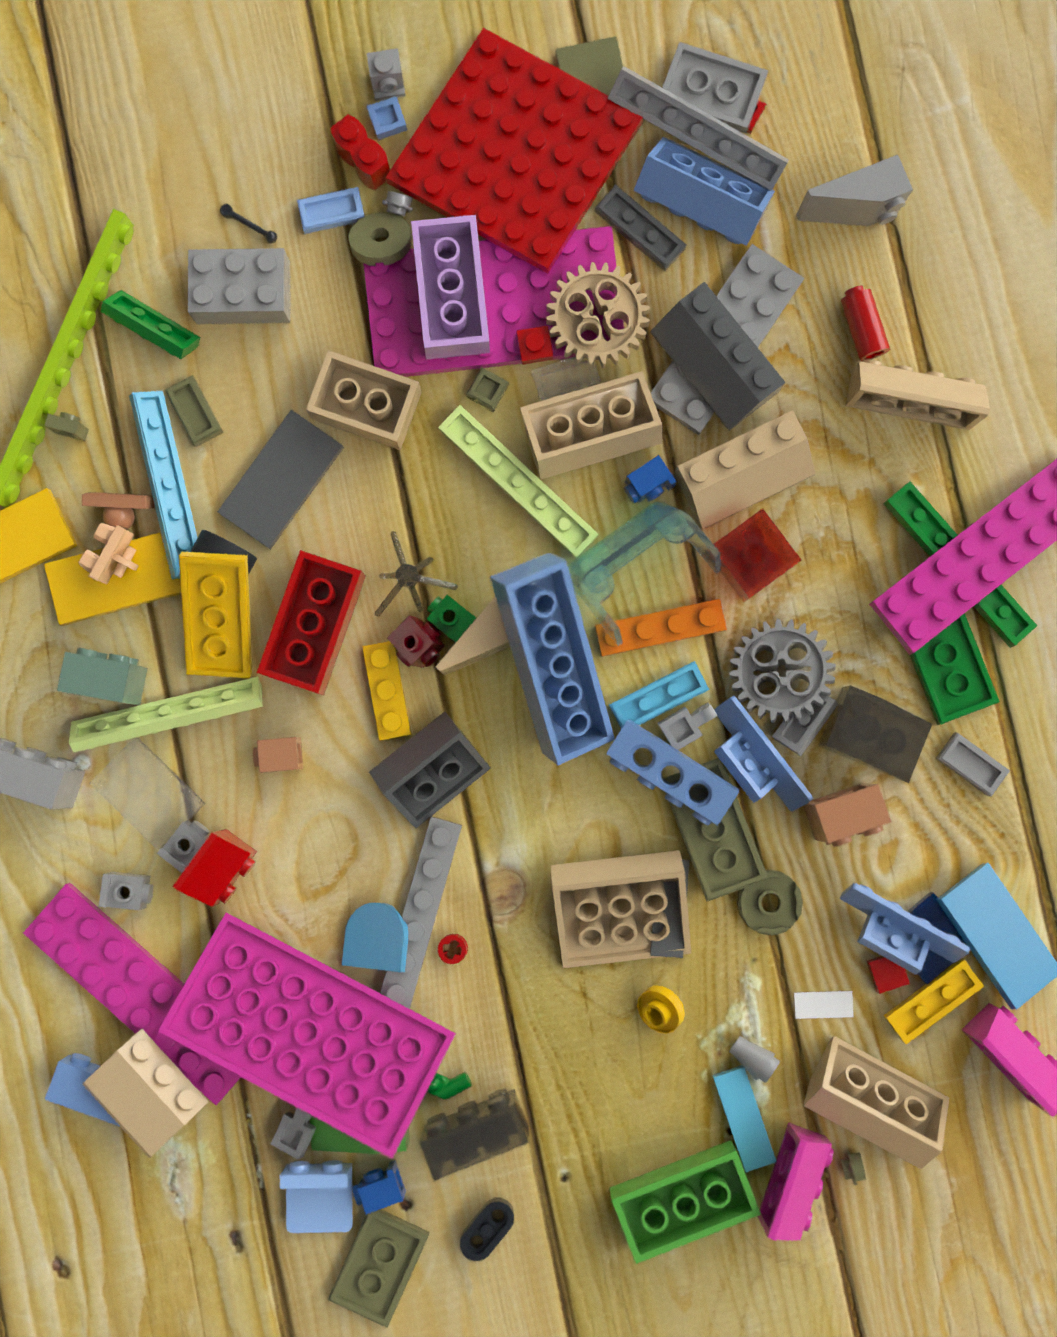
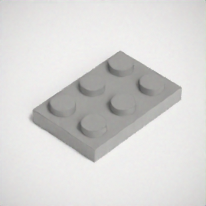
M679 42L662 88L732 128L747 133L765 84L768 70Z

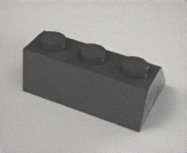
M444 711L369 771L383 795L417 828L491 768Z

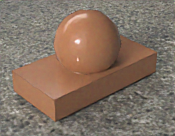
M101 492L82 494V506L105 507L102 515L104 524L113 527L119 525L126 530L132 526L135 519L132 508H155L152 495Z

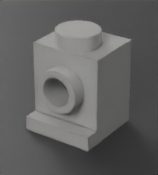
M398 48L367 53L375 101L386 100L395 96L397 98L406 97Z
M195 820L192 823L190 821L182 822L157 854L182 873L207 840L210 831ZM183 839H187L190 842V848L187 851L181 848L180 844Z
M113 871L103 874L99 907L142 910L147 907V904H150L153 897V884H150V876ZM123 886L130 890L128 898L122 896Z

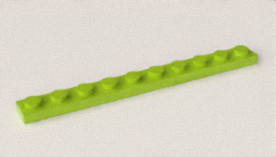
M116 209L112 210L1 461L0 506L4 508L9 507L19 496L20 482L24 474H27L31 469L33 463L32 455L36 446L40 445L45 437L48 414L54 415L57 410V398L62 387L64 388L70 380V369L74 360L82 353L83 339L87 330L94 326L96 320L95 312L99 303L104 301L108 294V283L112 274L116 273L120 267V255L124 246L128 245L133 237V223L125 213Z

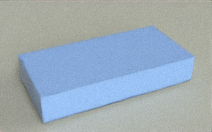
M358 187L297 200L305 234L353 224L365 217Z

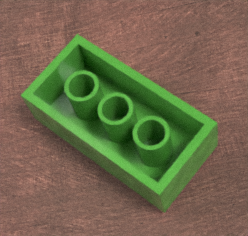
M731 1140L609 1188L613 1206L636 1264L761 1215L738 1153Z

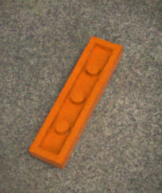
M716 599L595 625L601 657L723 632L727 630L721 600Z

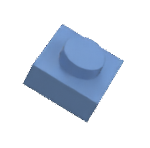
M396 96L367 106L378 140L407 131V125Z

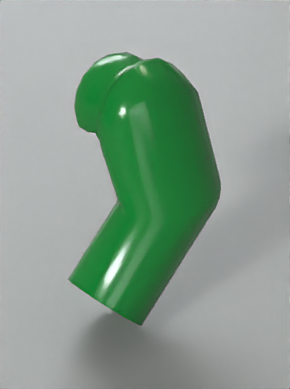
M466 1072L452 1079L436 1073L427 1092L447 1100L472 1087V1083Z

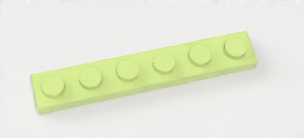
M461 405L438 427L445 437L576 559L598 537L599 534Z
M254 677L72 721L69 745L73 752H78L263 707L262 685L259 677Z

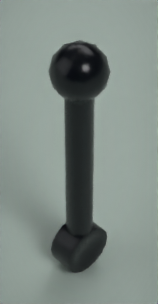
M229 204L221 206L220 212L224 218H234L263 235L268 243H275L277 241V234L274 231H266L234 212Z

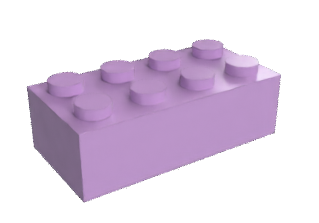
M476 215L411 221L426 359L490 353Z

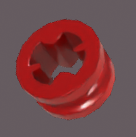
M449 934L438 944V955L447 964L459 963L468 953L467 941L459 934ZM455 940L459 943L457 947H461V953H456L452 958L447 955L449 951L444 950V945H449Z

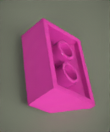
M988 1003L961 1030L1029 1102L1051 1117H1054L1057 1114V1060L1050 1054L1046 1057L1038 1049L1041 1045L1040 1042L1029 1031L1025 1030L1022 1033L1015 1025L1018 1019L1006 1007L998 1008Z
M789 1122L776 1158L777 1162L774 1164L759 1209L761 1215L757 1217L769 1239L800 1241L803 1231L807 1232L812 1222V1211L810 1210L814 1199L817 1200L821 1195L823 1188L822 1173L824 1167L828 1168L831 1164L833 1148H831L832 1143L825 1135Z

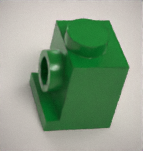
M448 594L443 599L439 596L436 597L427 608V612L430 613L427 620L454 643L460 639L476 620L473 614ZM453 611L455 619L452 622L444 621L443 616L445 612Z

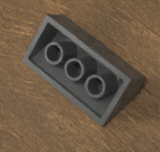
M705 282L681 299L650 332L729 431L778 394L786 383Z

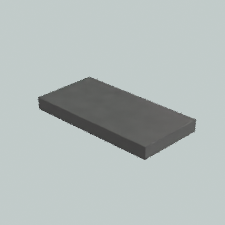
M290 410L217 512L271 550L344 448L343 445L293 410Z

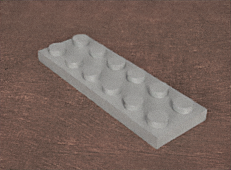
M751 244L718 293L717 298L754 344L759 347L803 282L804 277ZM672 361L651 392L654 404L658 409L699 435L714 412Z

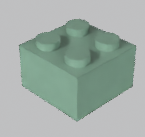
M77 648L76 654L64 653L57 691L141 705L148 668L138 666V659L116 654H109V659H106L107 654Z

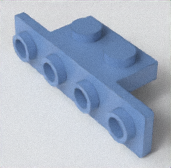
M735 696L730 697L714 709L718 715L717 717L732 735L714 752L753 803L764 797L772 788L790 811L804 806L813 799L805 785Z
M853 883L841 894L840 899L867 914L857 942L913 974H917L922 970L928 950L951 962H956L969 953L970 947L963 944L956 936L940 931L933 927L926 919L915 917L903 910L899 904L887 901L876 895L867 886Z

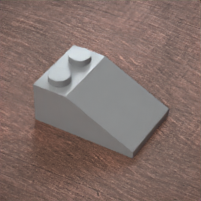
M895 155L809 189L796 216L798 221L869 226L879 222V225H884L897 218V213L906 204L905 201L913 191V188L899 156Z

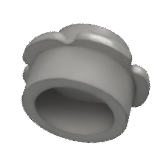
M388 191L386 200L382 201L387 206L388 213H393L400 217H405L406 212L413 210L410 207L412 198L400 193Z

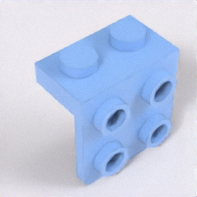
M330 1160L322 1164H309L308 1161H295L287 1164L280 1175V1189H286L287 1230L290 1233L350 1231L353 1225L352 1163Z

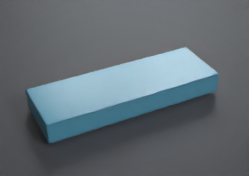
M694 661L611 703L609 707L622 729L629 719L641 725L708 691L709 688Z
M740 1065L712 1075L745 1172L777 1162L745 1067Z

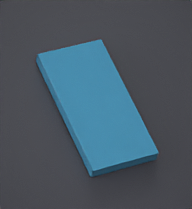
M982 863L936 899L1010 1009L1017 1010L1057 977L1056 960L989 863Z

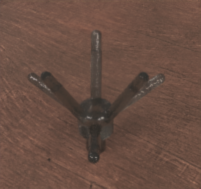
M395 531L390 533L400 567L396 572L381 573L379 577L380 579H396L398 583L375 611V616L379 617L402 587L409 589L418 612H423L424 610L415 588L418 582L452 590L458 589V585L455 583L419 575L418 571L432 563L433 557H428L415 566L407 564L397 533Z

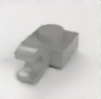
M707 702L697 708L692 714L689 713L686 707H683L658 722V725L670 745L680 750L703 736L698 727L718 715L712 705Z
M298 1107L295 1114L291 1112L285 1113L271 1145L297 1160L303 1158L317 1128L309 1123L312 1115Z

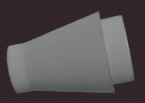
M741 1036L738 1037L729 1050L756 1081L760 1079L766 1083L780 1063L774 1057L775 1053L751 1043Z

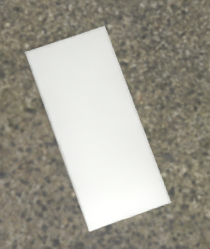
M852 991L794 993L795 1019L853 1017Z

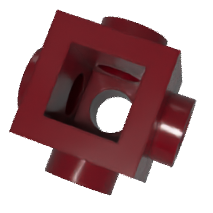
M410 615L387 637L398 650L396 656L408 667L424 668L432 665L439 658V652L445 647L438 638L441 634L435 626L428 621L425 623L422 619Z

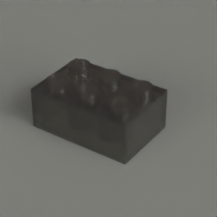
M506 1088L499 1089L489 1094V1099L478 1104L475 1100L469 1101L457 1108L458 1112L446 1116L445 1113H440L427 1120L428 1124L424 1125L419 1143L434 1181L529 1143V1124L515 1089L508 1092Z

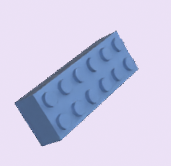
M547 553L491 576V584L542 753L555 764L560 765L615 740L566 560Z

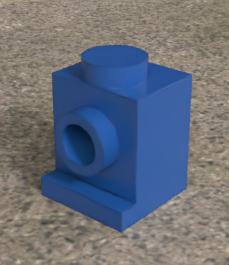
M658 455L627 475L625 480L627 486L624 487V490L634 504L644 499L651 502L665 492L662 487L665 486L669 491L674 488L677 481Z
M396 1160L389 1162L388 1168L385 1171H382V1168L368 1171L363 1175L364 1178L360 1180V1183L353 1186L355 1201L358 1206L363 1205L365 1214L402 1202L406 1194Z

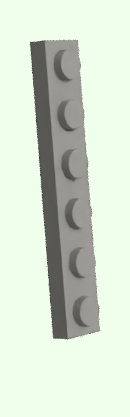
M625 66L621 69L608 96L609 100L630 110L632 113L643 116V119L770 191L774 188L789 161L784 156Z
M432 816L402 915L403 921L407 924L409 934L405 972L386 971L380 994L409 1009L462 828L460 824Z

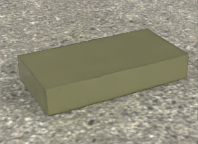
M193 375L165 389L169 400L195 447L224 433Z

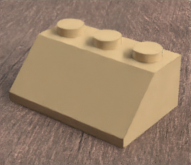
M143 1029L119 1048L82 1084L148 1158L155 1154L208 1103L206 1098Z

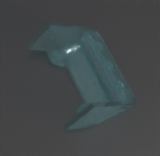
M666 502L650 504L572 561L568 566L574 590L618 646L623 643L619 627L602 607L601 603L608 599L614 591V580L611 575L663 537L668 542L674 544L689 540L716 574L721 571V555L719 550L686 512Z

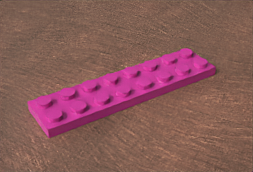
M1057 459L869 604L909 655L915 653L1057 541Z
M71 883L65 884L23 932L25 936L135 1034L143 1029L187 1079L215 1105L224 1098L241 1078V1076L158 1032L184 983Z

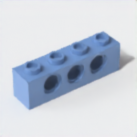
M630 719L626 721L606 753L612 757L609 761L612 765L624 772L628 768L639 775L637 780L652 790H654L655 786L667 793L665 798L680 808L683 804L694 810L692 815L708 826L711 822L716 825L720 823L739 793L737 787ZM647 748L650 750L652 762L648 765L639 764L635 759L637 749ZM671 765L678 768L680 779L675 783L665 781L662 776L664 767ZM697 783L705 785L708 789V796L700 801L693 799L689 791L692 785Z

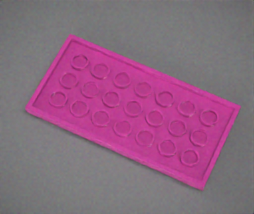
M612 226L575 230L548 274L488 240L479 241L490 353L426 359L414 248L410 249L403 259L390 265L384 266L383 262L375 263L376 266L364 264L375 367L409 377L480 369L481 367L489 368L522 364L517 330L547 325L546 317L553 315L547 312V304L555 303L550 299L551 291L560 292L557 288V281L560 280L568 283L566 279L568 271L575 277L578 276L579 265L586 272H589L591 262H594L597 270L600 271L605 262L608 263V272L613 273L617 267ZM587 290L586 293L593 304L592 316L598 317L603 337L606 341H609L610 337L607 335L602 324L603 315L598 314L591 290ZM603 290L599 293V296L604 300L615 298L614 293L610 290ZM579 301L572 302L569 305L570 309L576 312L586 308ZM614 319L611 321L610 324L613 328L617 330L624 329L623 320ZM586 330L580 334L585 341H593L597 338L596 333L591 330ZM559 336L550 337L553 360L576 358L577 354L575 353L567 358L564 357L566 346L556 348L555 342Z
M225 913L158 1029V1032L391 1159H393L456 1035V1033L228 913Z

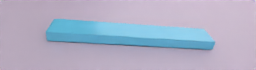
M163 391L132 392L129 398L171 578L179 579V555L181 552H191L198 537Z

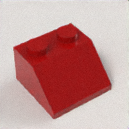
M227 829L214 831L209 835L172 887L211 907L220 904V902L225 904L237 889L233 884L240 875L245 877L255 865L256 861L252 858L257 851Z

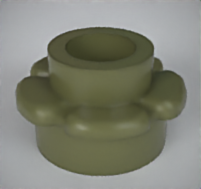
M847 1151V1158L841 1159L846 1180L852 1179L853 1184L857 1185V1181L866 1180L860 1152L850 1154Z

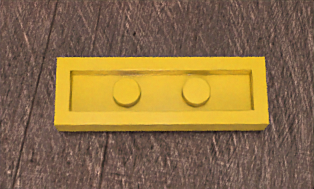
M390 641L362 646L379 741L412 735L399 660L396 656L397 649Z
M961 958L883 1016L906 1045L982 989L984 985L968 963Z

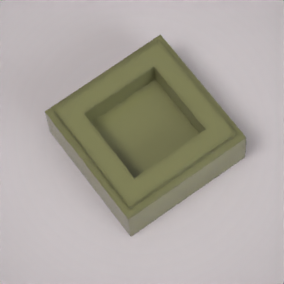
M481 367L466 393V397L494 412L506 392L509 382Z

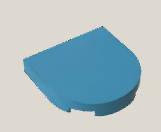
M368 903L355 910L349 918L345 929L343 966L405 972L409 934L407 924L396 911V908L386 903Z

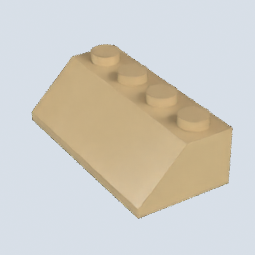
M866 359L863 362L859 361L851 373L846 407L965 430L973 428L990 413L986 386L976 384V381L971 378H957L954 380L944 378L945 375L940 372L930 371L923 374L913 372V368L898 365L894 368L882 366L880 361Z
M643 371L520 407L540 479L662 444V422Z
M793 410L678 465L674 472V476L701 530L815 475L808 439Z
M833 1036L810 1078L804 1106L920 1169L925 1167L942 1152L949 1097Z

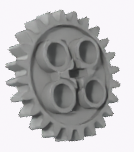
M777 619L775 628H770L769 624L765 621L763 622L764 631L761 633L754 627L751 628L752 639L745 636L741 637L745 648H734V652L740 658L730 659L731 666L738 668V670L729 672L730 678L739 680L732 685L733 691H743L737 697L739 702L749 700L746 707L747 711L751 712L757 707L759 709V719H762L766 713H769L771 723L776 721L778 715H782L784 723L788 724L789 715L794 714L798 721H801V711L803 710L812 716L814 714L813 703L821 707L824 705L820 694L825 696L831 695V690L825 684L835 683V677L827 673L834 671L836 665L826 662L833 657V652L822 651L826 647L827 641H815L818 635L817 630L807 635L805 623L798 630L794 629L792 619L788 622L787 627H782L780 619ZM794 648H801L806 652L805 658L799 661L792 660L788 654ZM765 650L771 652L774 657L768 663H760L756 659L757 654ZM781 665H784L787 670L785 677H779L777 672ZM804 667H811L812 670L809 672H805L799 669H802ZM754 671L770 672L760 674L759 676L753 674ZM797 679H803L807 681L809 687L804 692H796L791 688L792 682ZM768 681L775 684L776 690L772 694L764 695L759 692L758 687L763 682Z

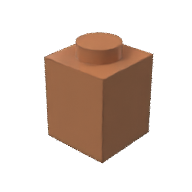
M301 737L257 740V747L253 748V762L255 767H259V773L303 769Z

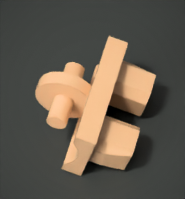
M100 523L94 533V539L106 544L100 556L87 549L83 553L79 565L90 573L89 577L106 585L113 574L122 578L127 567L136 571L139 565L131 562L136 549L128 546L135 534L119 525L113 527Z

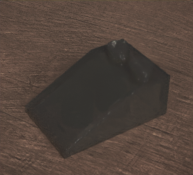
M854 686L842 687L836 701L838 706L831 714L818 746L909 783L932 723Z

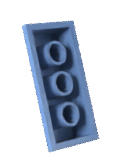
M664 136L648 154L633 190L640 193L641 197L648 202H658L668 207L671 213L681 217L687 216L697 221L701 228L715 230L725 235L728 241L735 244L742 243L746 246L775 190L772 189L770 191L746 176Z

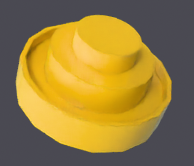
M654 985L648 987L638 998L637 1008L639 1015L650 1029L658 1033L668 1034L674 1032L684 1021L685 1012L683 1004L670 989Z

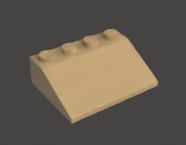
M680 850L550 865L563 968L663 957L651 956V941H661L670 932L667 916L663 912L667 906L663 882L676 881L684 941L683 949L670 951L684 950L683 954H691L685 871ZM654 922H660L665 925L660 933H652V924Z

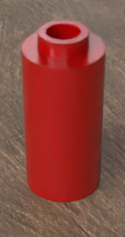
M862 285L848 289L845 292V297L840 302L859 360L874 359L886 354L891 349L871 289H864Z

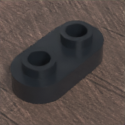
M503 1198L490 1199L463 1230L460 1239V1249L467 1259L481 1261L487 1258L512 1228L514 1209L509 1201ZM501 1210L504 1216L496 1219L492 1216V1212ZM478 1235L483 1239V1242L481 1244H474L471 1238Z

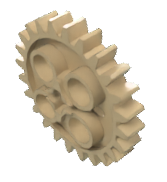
M591 262L589 272H586L579 265L578 276L575 277L568 271L566 273L568 283L558 280L557 288L560 292L551 291L550 299L555 302L547 304V312L553 314L546 317V324L554 326L549 330L550 337L559 336L555 342V347L561 348L566 346L564 357L567 358L573 353L577 354L576 364H579L583 358L588 359L589 368L593 366L594 360H599L601 367L605 368L606 359L610 358L614 365H618V355L621 354L624 358L628 359L630 357L628 347L638 350L640 343L636 338L645 339L647 332L642 328L649 326L650 319L643 316L649 314L650 306L641 304L646 301L647 294H637L641 286L640 282L630 285L631 273L626 274L623 278L619 276L620 266H617L612 273L608 272V263L606 262L601 271L597 270L594 262ZM587 290H591L598 314L603 315L602 324L607 335L610 337L609 341H606L603 337L598 317L592 316L593 304L586 293ZM603 290H610L614 293L615 298L604 300L599 296V293ZM579 301L586 308L576 312L570 309L569 305L572 302ZM614 319H621L625 321L627 327L617 330L610 323ZM586 330H591L596 333L597 338L593 341H585L580 334Z

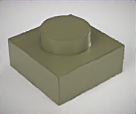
M61 412L60 417L48 414L45 427L56 434L86 441L89 430L79 422V417Z

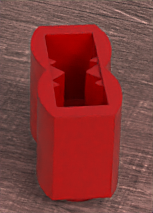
M347 114L330 128L337 152L348 165L355 167L359 179L365 186L376 190L386 182L385 177L390 171L387 155L376 141L368 138L362 123L355 117Z

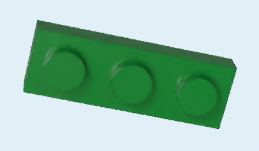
M122 290L102 301L100 312L112 318L116 323L122 324L139 334L143 339L149 340L164 349L172 356L183 359L199 346L200 336Z

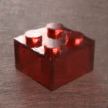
M763 508L711 545L706 551L743 603L802 561Z

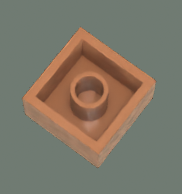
M862 783L811 800L804 805L815 840L825 842L826 845L832 844L833 847L851 842V836L855 834L870 836L884 831L882 825L891 823L879 784Z

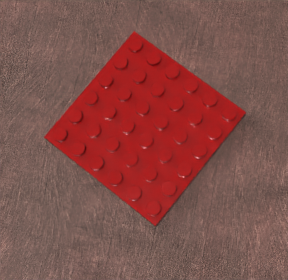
M483 27L386 175V183L447 218L476 215L479 236L548 274L643 124L644 116L632 113L630 110L609 100L607 94Z

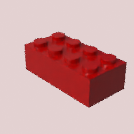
M300 550L257 673L324 696L366 575L361 570Z

